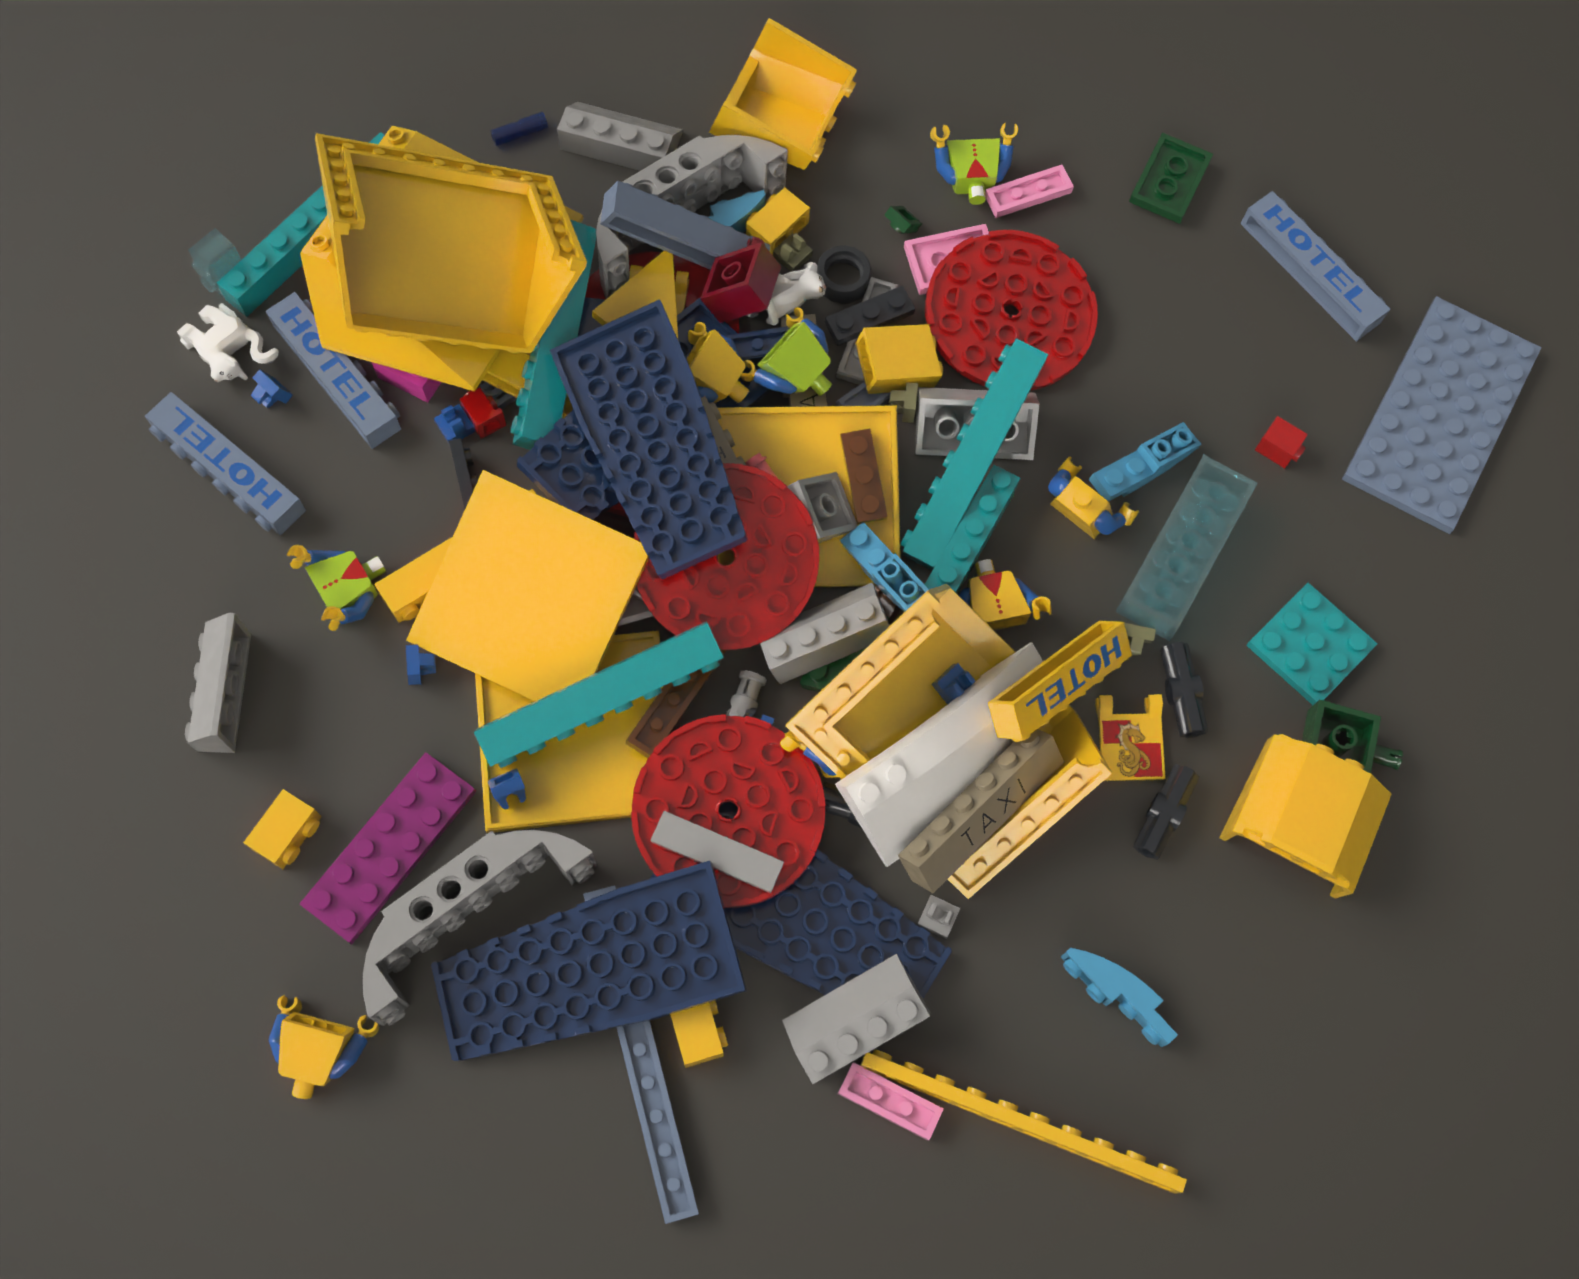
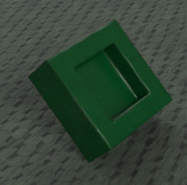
M890 206L884 215L891 221V227L901 234L916 233L923 224L904 206Z

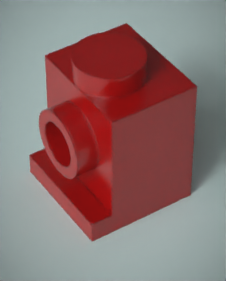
M477 388L475 391L469 390L460 398L462 408L474 425L480 439L507 426L501 408H498L491 395L486 397L481 388Z

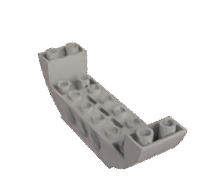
M699 135L623 182L629 183L646 193L655 194L672 204L681 205L691 212H695L708 202L715 201L718 196L729 189L736 188L742 181L753 192L764 190L765 201H767L771 195L778 194L786 185L788 150L773 142L756 137L720 135L702 138ZM601 210L597 223L596 238L600 283L607 299L629 281L628 252L645 242L600 225Z
M521 830L495 835L491 831L383 909L381 912L384 918L373 934L366 953L363 969V997L368 1017L382 1026L386 1023L390 1026L403 1018L406 1014L404 1010L410 1006L388 975L390 972L397 973L410 964L411 960L409 958L417 952L421 951L424 953L438 943L437 938L447 930L449 932L457 930L465 923L466 920L464 918L474 910L480 912L492 903L493 900L491 898L501 890L505 893L514 888L519 883L518 878L527 871L533 873L545 864L547 856H550L571 885L577 881L579 884L585 882L595 873L593 869L597 867L592 851L573 839L552 832ZM487 872L485 877L477 879L481 873ZM460 891V894L456 898L451 899V896L454 893ZM433 911L429 918L423 920L428 912Z

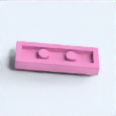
M1059 165L986 189L985 196L995 218L1070 194L1074 186L1063 165Z
M854 1062L838 1092L844 1098L928 1141L943 1112V1108Z

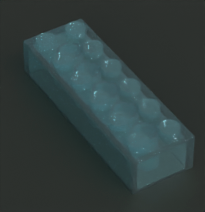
M1203 455L1116 612L1143 627L1156 629L1155 634L1170 641L1179 629L1258 483Z

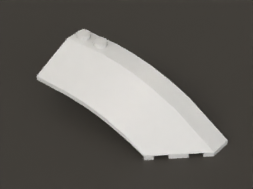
M1028 643L982 674L961 696L955 698L912 732L835 784L886 867L899 859L898 854L1014 742L1012 739L997 737L988 702L1043 662L1033 643Z

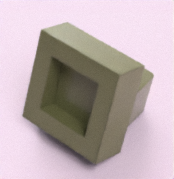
M797 233L790 234L773 250V257L790 272L797 271L813 256V250Z
M907 382L906 390H892L890 393L889 406L897 405V413L903 414L902 422L914 423L918 383Z
M1125 623L1131 653L1134 656L1141 655L1143 644H1149L1154 641L1156 629Z

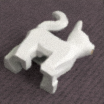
M815 262L805 264V269L778 275L768 309H766L769 316L766 319L768 324L776 325L779 323L778 318L793 312L794 308L800 307L806 300L819 299L825 294L826 286L822 276L817 273V264ZM755 312L752 314H748L747 316L753 318L759 314L758 312Z
M223 303L219 305V309L206 305L199 312L201 319L206 324H214L206 333L188 323L177 331L183 345L187 349L195 347L201 359L210 365L211 377L215 382L232 380L237 376L244 380L248 379L239 363L231 355L249 341H251V357L258 363L269 364L278 357L279 353L276 348L263 353L261 351L263 338L259 332L245 325L236 316L235 312Z

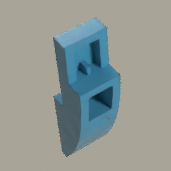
M764 190L748 192L735 199L721 200L710 206V216L708 218L743 233L746 231L748 217L765 206Z
M1182 422L1142 443L1135 452L1093 473L1089 481L1108 502L1120 495L1125 497L1179 463L1198 449L1201 443L1186 424Z
M864 522L840 540L843 547L861 566L863 572L902 611L905 612L929 590L896 553L893 554Z
M1075 948L1068 949L1061 956L1064 961L1063 966L1065 970L1075 979L1079 977L1087 985L1086 992L1095 1002L1099 1004L1102 1002L1107 1006L1117 999L1120 1003L1118 1007L1121 1012L1130 1020L1135 1019L1143 1027L1141 1032L1150 1043L1163 1047L1178 1036L1155 1011L1164 1000L1134 974L1101 956Z

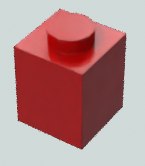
M1277 416L1255 448V451L1285 469L1291 459L1297 462L1306 449L1302 443L1308 434Z

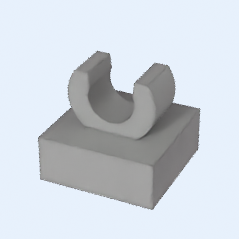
M930 895L917 926L947 939L960 908Z

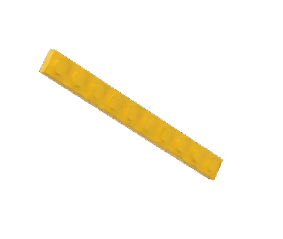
M874 1049L872 1054H864L860 1066L881 1077L1174 1194L1183 1193L1187 1179L1177 1176L1179 1170L1171 1166L1159 1163L1157 1168L1145 1163V1156L1129 1150L1124 1155L1114 1151V1144L1106 1140L1094 1138L1092 1142L1082 1138V1132L1073 1127L1063 1125L1062 1129L1049 1125L1050 1119L1043 1115L1031 1112L1029 1117L1017 1112L1018 1106L1013 1103L999 1100L998 1104L986 1100L987 1094L980 1090L968 1087L967 1091L954 1087L955 1081L950 1078L936 1074L934 1079L922 1074L924 1069L915 1064L905 1062L904 1066L891 1062L892 1056L885 1052Z

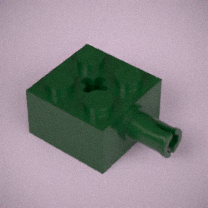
M1320 699L1308 710L1302 737L1303 742L1313 745H1325L1334 751L1333 755L1343 760L1352 759L1364 766L1363 770L1370 774L1373 763L1387 766L1394 770H1398L1402 763V759L1398 758L1403 757L1402 750L1376 744L1381 716Z

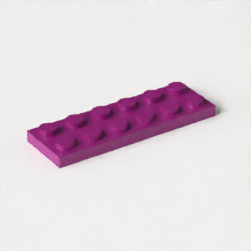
M425 752L299 904L352 945L477 791Z

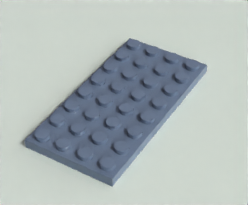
M1436 296L1342 480L1450 534L1466 506L1542 347Z

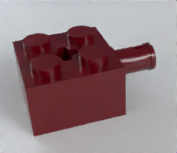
M758 237L749 238L745 248L715 257L700 299L720 323L732 319L736 320L755 312H762L768 309L781 266L766 248L765 242Z

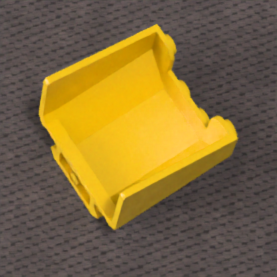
M769 18L726 101H724L709 133L715 136H750L773 142L788 150V164L805 170L811 161L816 163L820 157L826 141L822 135L824 131L829 133L837 119L833 116V113L843 96L849 98L856 85V82L852 79L857 69Z
M1274 734L1267 739L1219 838L1226 841L1236 835L1245 837L1334 883L1330 896L1335 899L1353 894L1392 794L1372 774L1363 770L1364 766L1352 759L1343 760L1333 755L1334 751L1331 748L1322 744L1313 745L1292 739L1283 734Z

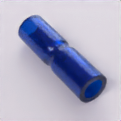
M541 111L522 118L517 122H511L492 129L490 133L497 147L519 139L521 136H527L548 128V123L544 113Z

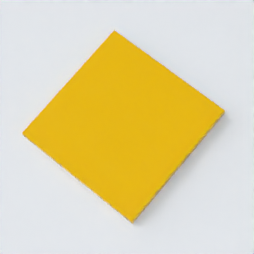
M897 405L718 408L721 419L718 422L722 430L728 429L735 443V446L731 448L736 458L741 456L744 462L760 452L763 457H767L765 461L777 478L787 486L798 480L837 472L854 517V506L840 434L870 428L888 517L887 519L866 522L865 524L893 554L896 553L900 558ZM848 533L819 543V570L814 588L863 587L873 582L841 544L840 540ZM731 549L718 554V562L722 565H730L735 560L734 552Z
M483 470L406 641L418 645L433 654L533 701H537L597 673L649 557L640 541Z
M659 631L614 635L597 672L659 644ZM475 673L479 727L535 702ZM643 696L632 700L634 706L617 714L613 709L603 714V721L590 727L583 723L574 728L576 733L560 741L555 736L545 741V748L532 754L525 750L516 755L517 761L502 768L498 764L490 767L480 747L486 833L630 818L636 779L648 758L626 745V740L657 696L645 700ZM517 768L525 786L526 800L521 803L518 795L511 793L506 799L509 808L505 810L494 799L487 781Z

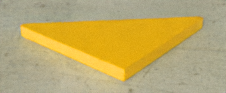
M663 251L592 311V317L603 326L660 299L678 338L673 254Z

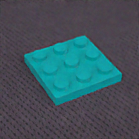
M1307 583L1246 646L1309 703L1314 705L1319 699L1324 700L1378 643L1310 583Z

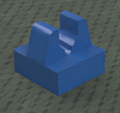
M261 369L253 376V379L258 384L251 397L259 404L262 403L265 407L269 408L277 400L286 404L293 396L274 376Z
M460 404L454 407L452 405L441 410L440 415L434 418L435 424L448 443L450 440L463 439L476 432L474 425Z
M405 645L408 685L421 684L420 675L436 673L435 654L419 653L418 645Z
M956 663L934 681L932 686L943 700L949 704L975 683V679L968 671L963 670L959 663Z
M517 768L487 781L494 799L505 810L509 808L506 799L511 793L518 795L521 803L526 800L525 786Z

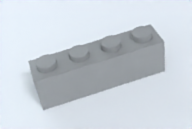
M575 102L565 108L557 128L560 150L638 171L643 170L676 150L683 130L581 102Z
M918 387L916 455L947 456L950 450L956 452L961 442L957 440L964 423L971 424L975 415L970 412L977 398L984 399L988 390ZM1029 392L995 458L1033 460L1040 404L1036 393Z
M872 582L800 613L787 628L774 637L760 643L769 670L779 684H782L867 648L890 624Z
M226 613L205 622L204 633H201L199 636L200 662H197L194 667V678L197 681L195 692L191 693L189 702L192 716L191 722H188L185 728L186 741L197 752L235 753L251 633L235 613Z
M895 954L782 1021L796 1056L810 1081L814 1084L930 1017L931 1012L899 956Z

